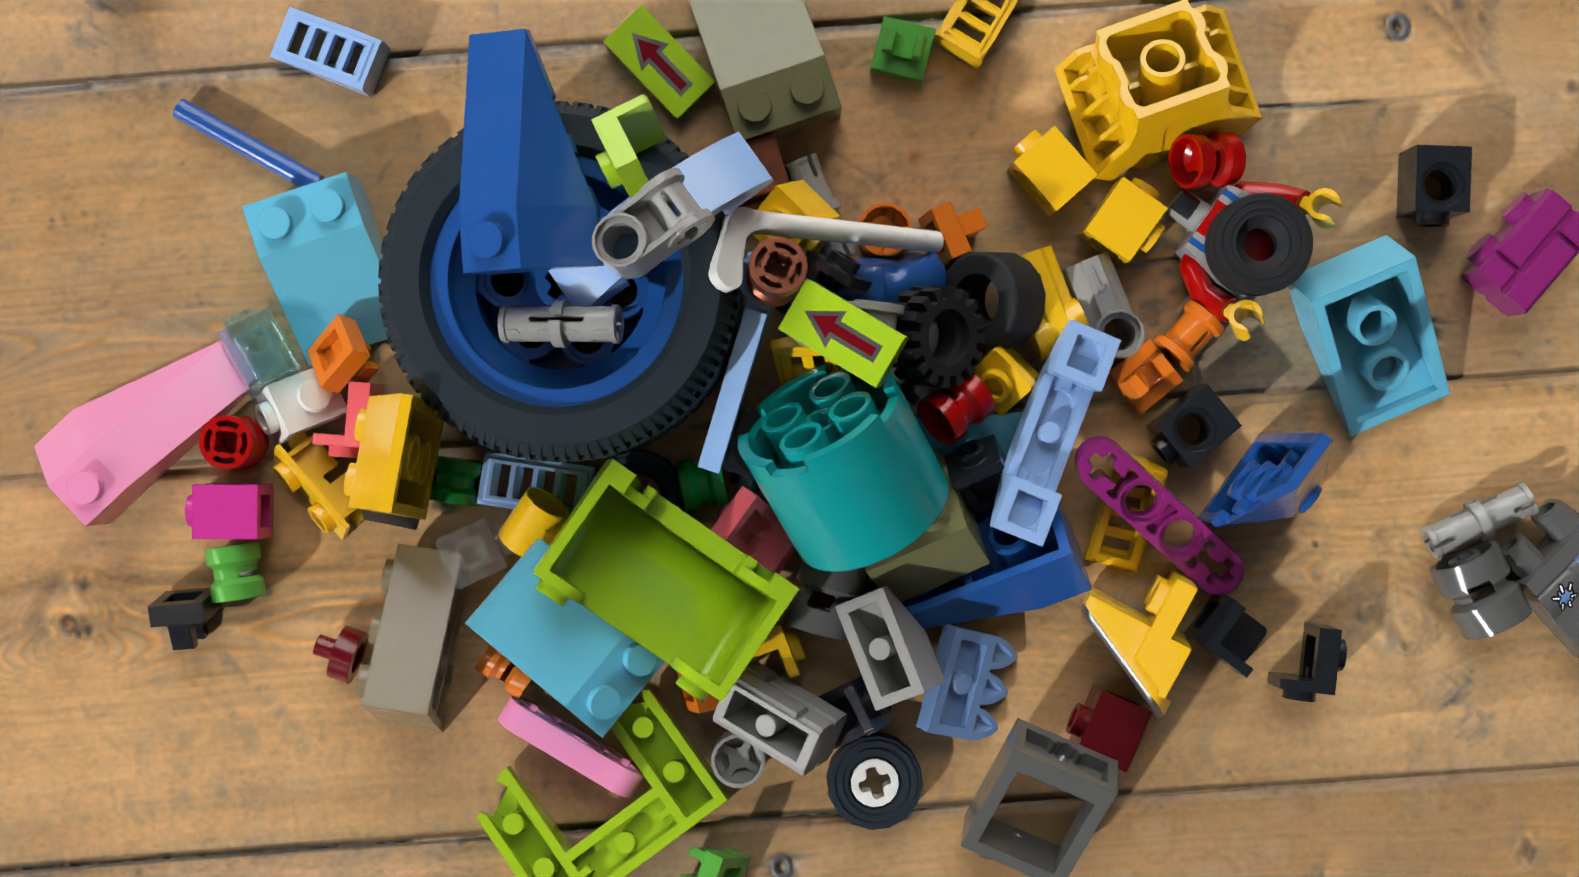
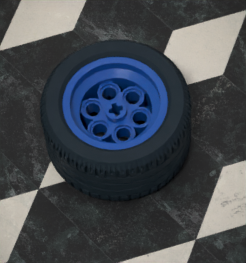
M554 101L567 134L572 135L578 150V154H576L577 160L587 185L593 188L600 206V219H602L629 198L623 184L613 189L611 188L596 159V155L606 150L591 119L612 109L603 106H597L595 109L592 104L573 102L570 105L568 101ZM464 128L457 132L458 135L453 138L451 136L438 147L439 150L436 153L432 152L421 164L422 168L420 171H415L406 184L408 186L406 191L401 192L395 204V213H391L386 227L388 233L383 238L380 254H383V257L379 260L378 278L381 279V283L378 284L379 303L383 304L380 311L383 326L388 328L386 336L392 351H396L394 357L401 371L408 374L406 376L407 381L416 393H422L420 397L432 411H438V417L449 426L457 427L459 433L471 440H477L480 445L494 451L499 450L501 453L513 457H522L526 460L541 462H577L625 454L631 450L644 447L653 440L660 439L668 434L671 429L678 427L688 419L687 416L699 408L704 402V398L709 396L717 385L718 378L722 377L728 365L727 361L731 357L741 323V313L743 312V296L740 287L725 293L718 290L711 283L708 275L710 263L719 239L721 222L725 217L724 212L720 211L715 215V221L712 226L697 240L678 249L650 270L648 274L639 278H632L637 284L638 293L632 304L621 307L624 317V332L620 344L604 342L602 347L595 353L585 354L579 349L577 342H571L568 348H555L551 342H544L541 346L534 349L528 348L523 342L503 343L498 334L500 307L502 305L551 306L552 302L556 300L553 296L556 294L557 288L551 283L553 277L548 270L522 272L524 275L523 288L514 296L504 297L498 288L501 274L463 273L459 197ZM667 136L663 141L636 154L649 181L661 172L671 169L689 158ZM564 293L557 298V300L569 301ZM608 300L601 306H612V304Z

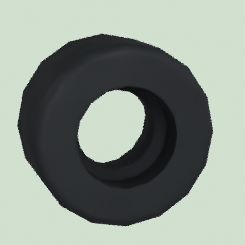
M971 252L958 258L946 271V286L956 287V289H963L968 292L967 299H975L979 305L973 312V315H983L985 324L977 327V332L979 334H986L985 344L977 343V350H992L996 346L1010 349L1025 343L1038 330L1045 313L1046 293L1040 274L1027 259L1016 253ZM991 282L996 286L999 296L998 310L993 320L989 317L985 306V293Z

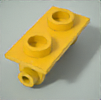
M306 432L295 435L287 443L292 449L288 453L280 444L276 445L273 461L277 465L272 468L274 474L289 492L294 493L299 490L312 506L307 509L308 513L322 531L329 534L334 530L340 539L344 540L350 528L347 521L352 519L356 525L365 521L363 520L362 509L348 507L350 496H346L344 493L346 472L331 484L324 478L336 469L339 463L333 456H328V450L323 445L312 444L313 436L309 437Z

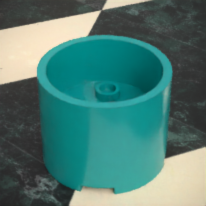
M826 364L816 367L785 383L764 399L756 407L760 418L749 433L739 435V453L801 559L809 566L818 570L832 572L854 570L875 564L898 553L929 529L940 515L947 501L949 484L946 475L891 370L882 386L875 388L845 369L830 373Z

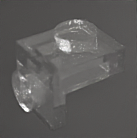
M484 517L436 540V547L456 588L462 589L508 567L504 557L513 552L499 538L500 523L490 528Z

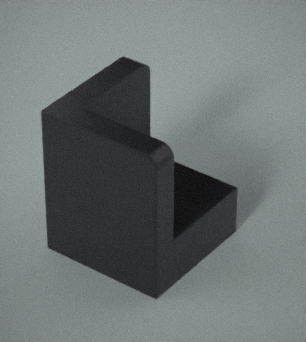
M1213 594L1184 634L1234 672L1247 678L1253 671V668L1245 662L1265 637L1267 629L1244 612L1246 608L1229 595Z

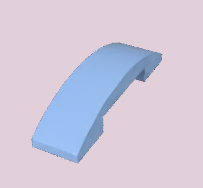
M739 132L706 147L672 167L679 168L684 174L685 180L683 185L700 208L709 209L714 216L720 211H723L725 215L729 214L774 181ZM630 197L623 201L621 204H619L617 207H615L604 217L608 216L610 213H612L614 210H616L618 207H620L622 204L628 201ZM670 202L669 207L677 217H680L681 212L673 202ZM630 233L621 236L613 248L614 258L625 259L631 256L637 249L638 235ZM604 263V266L548 270L572 306H601L630 285L627 278L618 276Z
M1073 319L1068 320L1036 380V384L1032 389L1018 423L1004 464L1005 468L1000 477L990 527L1043 547L1062 494L1056 492L1092 395L1094 391L1102 392L1121 343L1120 339Z

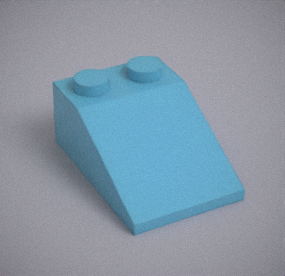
M344 172L242 206L259 260L310 366H312L307 350L338 313L356 320L364 341L370 346L388 341L386 336L388 328L383 326L380 311L383 304L379 303L378 284L381 283V279L378 278L379 260L383 257V254H380L382 240L361 180Z
M1382 236L1306 269L1299 279L1288 286L1301 329L1345 431L1350 437L1450 395L1416 257L1389 236Z
M537 538L465 624L603 738L664 664V661L581 604L569 598L564 607L538 591L535 587L541 578L533 574L532 571L549 545L542 539Z

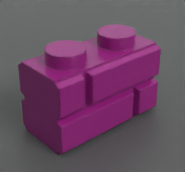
M1548 188L1530 195L1524 192L1517 196L1502 212L1501 217L1506 223L1494 236L1490 233L1484 235L1466 254V258L1471 263L1461 273V278L1479 294H1483L1486 297L1485 299L1504 315L1526 314L1579 253V212L1574 211L1566 200L1554 190Z

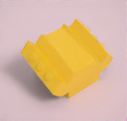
M1182 0L1096 31V42L1094 44L1074 50L1054 69L1086 161L1098 174L1095 179L1112 182L1129 167L1142 170L1148 169L1152 164L1169 157L1171 145L1180 135L1199 133L1207 136L1214 132H1232L1240 137L1262 119L1224 9L1207 4L1191 8L1188 0Z

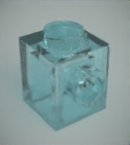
M269 307L258 313H255L253 308L245 309L224 321L223 324L226 328L218 332L219 344L251 399L257 397L266 385L300 373L301 364Z

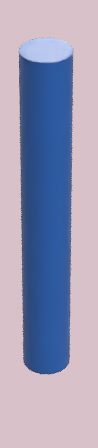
M181 99L174 108L173 117L299 187L325 179V176L185 99Z

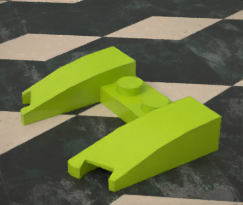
M651 689L642 690L645 702L630 704L613 724L611 730L649 782L652 789L574 847H572L511 766L500 771L496 781L508 787L494 815L480 811L476 818L516 877H626L679 836L733 798L725 785L715 776L712 767Z

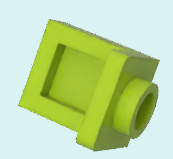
M644 94L591 119L606 150L596 155V159L611 188L613 189L623 184L630 198L636 195L649 181L636 154L663 141L666 137L647 95Z

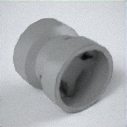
M725 729L717 737L713 747L711 767L715 776L723 784L732 788H744L754 784L761 777L765 768L766 753Z

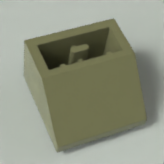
M941 448L934 451V454L948 480L949 492L940 515L929 529L906 548L880 562L865 567L867 574L878 589L887 586L900 602L990 564L978 525L961 491H956L950 482L945 454Z

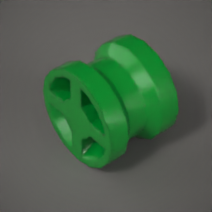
M438 456L430 500L466 506H479L477 504L478 491L476 490L477 479L482 473L483 462Z
M689 459L677 461L679 482L687 513L698 511L702 504L713 502L720 507L725 506L729 502L727 483L722 467L718 474L697 467L699 462L694 463Z

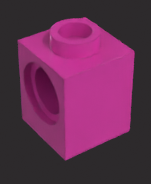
M274 483L193 484L192 495L187 497L185 504V520L187 525L192 527V539H263L273 537Z

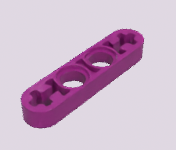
M1095 436L1081 443L1075 454V467L1081 479L1093 492L1206 592L1222 595L1238 587L1244 575L1243 562L1223 538L1117 442L1109 437ZM1110 452L1112 453L1109 461L1115 471L1122 476L1116 485L1112 478L1101 469L1095 470L1092 474L1090 473L1093 469L1089 460L1092 455L1097 453L1099 456L1105 457ZM1139 485L1151 487L1154 490L1155 496L1150 507L1142 511H1132L1126 507L1125 499L1129 490ZM1178 520L1188 521L1193 527V533L1189 541L1179 546L1170 545L1165 542L1164 533L1168 525ZM1202 547L1215 561L1224 563L1227 568L1225 574L1222 576L1215 572L1210 574L1203 560L1196 555Z

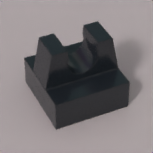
M210 588L165 591L148 606L150 626H167L173 650L195 649L198 646L197 639H205L208 636L207 621L221 608V603L211 602Z

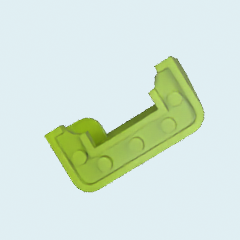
M608 459L532 571L533 574L541 578L535 588L562 607H564L569 598L656 655L681 674L675 684L699 701L704 702L708 694L723 702L799 588L778 573H772L762 565H757L758 561L744 554L658 494V491L649 485L640 484L641 481L636 478L637 475L614 459Z

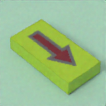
M642 4L603 41L607 49L677 122L716 86V81Z
M806 278L778 327L782 332L875 388L882 386L909 339L906 335Z

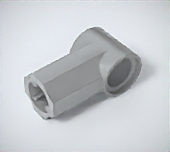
M1109 252L1096 255L1063 269L1071 293L1080 303L1089 327L1103 332L1107 323L1114 321L1121 324L1126 330V344L1121 350H1117L1114 360L1127 358L1138 352L1145 336L1143 324L1131 310Z

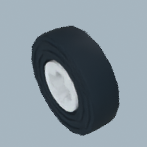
M879 731L870 735H864L839 747L831 757L826 774L828 796L837 813L852 825L869 830L890 828L905 820L918 804L923 787L921 767L911 748L896 736ZM876 767L879 775L888 773L890 780L882 783L883 792L873 794L870 787H860L859 782L866 779V770L868 768Z

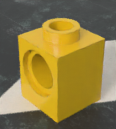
M1056 126L1052 127L1043 136L1036 129L1026 136L1011 150L1017 159L1007 169L1048 217H1051L1098 175Z

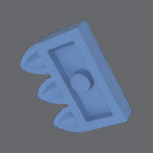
M953 624L943 625L935 657L945 682L925 692L916 727L928 733L966 740L986 738L998 730V725L993 716L986 710L981 709L980 705L995 703L1008 694V690L1002 680L989 671L990 669H1000L1010 665L1017 660L1018 656L1011 644L996 635Z

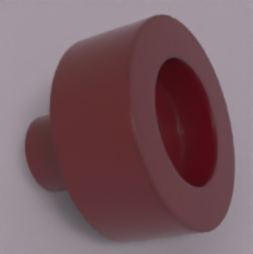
M345 626L337 639L322 634L319 635L313 648V655L329 660L327 677L348 684L352 682L362 663L369 634L368 632Z

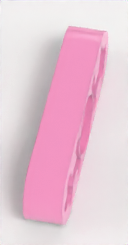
M511 695L497 718L501 725L515 735L619 796L631 798L644 777L632 760L525 697H521L518 700Z

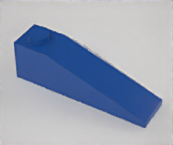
M1324 433L1259 434L1201 512L1199 518L1210 527L1223 528L1294 517L1298 511L1304 513L1315 503L1322 491V487L1318 483L1327 473L1333 440Z
M1061 501L1043 547L990 527L993 508L978 514L974 518L990 564L901 603L923 628L1042 609L1093 590L1080 547ZM873 581L866 585L864 594L878 589Z

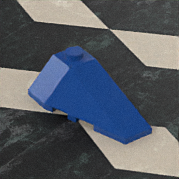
M528 29L469 35L459 197L463 273L495 275L604 266L592 247V234L595 226L601 221L600 206L593 188L587 185L576 157L578 150L572 135L566 132L554 102L556 99L555 92L532 34Z

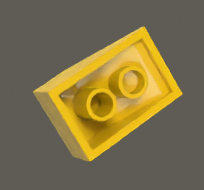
M398 393L369 396L367 409L361 408L355 422L354 437L356 441H360L357 463H350L345 476L344 493L346 496H350L348 507L426 520L444 421L438 417V411H432L423 400L414 395Z

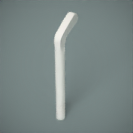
M739 207L725 215L721 222L719 239L710 263L708 275L711 283L718 290L725 293L739 288L743 280V256L748 235L762 234L933 253L941 251L944 238L941 232L933 230L767 212Z

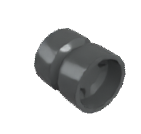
M1494 540L1462 548L1442 558L1430 568V573L1443 598L1455 601L1451 608V614L1463 637L1467 640H1478L1504 632L1524 621L1532 613V608L1519 583L1506 579L1511 568L1498 542ZM1486 581H1489V582H1490V583H1487V584H1485V585L1479 586V587H1477V588H1475V589H1473V590H1471V591H1469V592L1467 591L1468 589L1473 588V587H1476V586H1478V585H1480V584H1482V583H1484V582H1486Z
M801 559L796 579L801 583L802 588L790 602L784 623L816 635L848 641L835 606L864 594L869 576L865 567L848 571H823L809 566ZM820 592L835 596L832 606L818 603Z

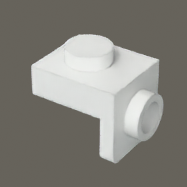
M314 368L266 385L257 396L258 405L255 406L256 417L262 430L267 435L273 434L276 443L280 445L287 443L295 435L345 416L347 406L340 392L336 393L321 388Z

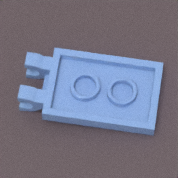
M750 251L747 253L746 259H743V280L740 285V290L747 298V305L697 466L718 474L728 453L772 311V307L760 304L752 298L747 290L745 275L752 253Z

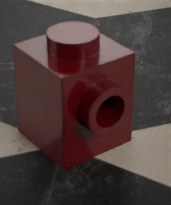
M1092 684L1084 705L1077 703L1073 708L1066 726V733L1071 734L1070 741L1117 760L1118 769L1127 773L1152 712L1138 702Z

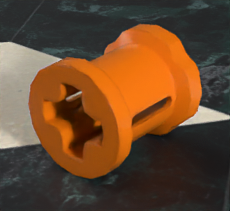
M1189 300L1184 305V314L1166 334H1157L1152 340L1169 361L1186 372H1190L1195 366L1193 359L1213 337L1219 338L1225 330L1214 315L1192 300Z

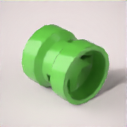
M260 541L204 550L206 566L213 570L214 582L209 587L212 603L267 595L266 581L259 574L257 565L262 558Z

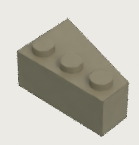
M398 543L395 559L388 558L386 560L381 579V588L383 591H387L383 611H375L369 630V642L375 644L370 665H362L356 687L357 697H362L361 705L380 723L443 733L445 716L437 715L443 684H450L452 679L453 666H448L454 634H458L460 629L469 573V565L461 553Z

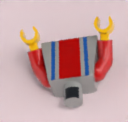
M1240 181L1233 186L1227 184L1217 190L1209 202L1206 203L1188 189L1181 188L1168 205L1165 214L1188 229V232L1174 252L1181 260L1179 271L1191 300L1203 306L1220 321H1229L1237 339L1241 341L1249 340L1251 338L1250 333L1240 322L1245 318L1251 317L1257 319L1261 324H1265V319L1261 307L1258 303L1254 302L1257 296L1235 293L1224 287L1212 274L1205 256V238L1210 223L1224 207L1234 201L1251 194L1270 193L1293 202L1304 215L1309 214L1318 227L1329 229L1335 225V222L1328 215L1318 214L1320 208L1329 203L1339 207L1344 206L1338 194L1332 189L1322 188L1310 193L1308 190L1280 183ZM1251 230L1244 240V249L1247 255L1257 261H1264L1270 256L1273 248L1270 236L1262 230Z

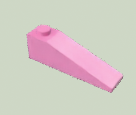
M223 339L73 409L34 446L48 487L85 526L112 523L199 441L201 430L208 421L217 416L226 415L265 377L229 339Z

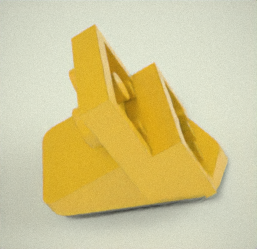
M1173 568L1169 571L1166 579L1157 575L1143 600V604L1146 605L1145 610L1148 611L1146 615L1093 587V590L1085 593L1081 610L1083 619H1087L1149 704L1154 716L1158 718L1164 717L1170 706L1171 701L1167 694L1192 650L1186 636L1176 629L1198 591L1192 579Z

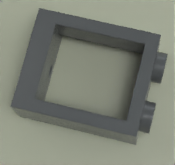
M1017 718L965 813L961 846L973 851L984 859L994 860L1018 870L1027 877H1068L1118 794V761ZM1017 772H1021L1086 800L1059 846L992 818Z

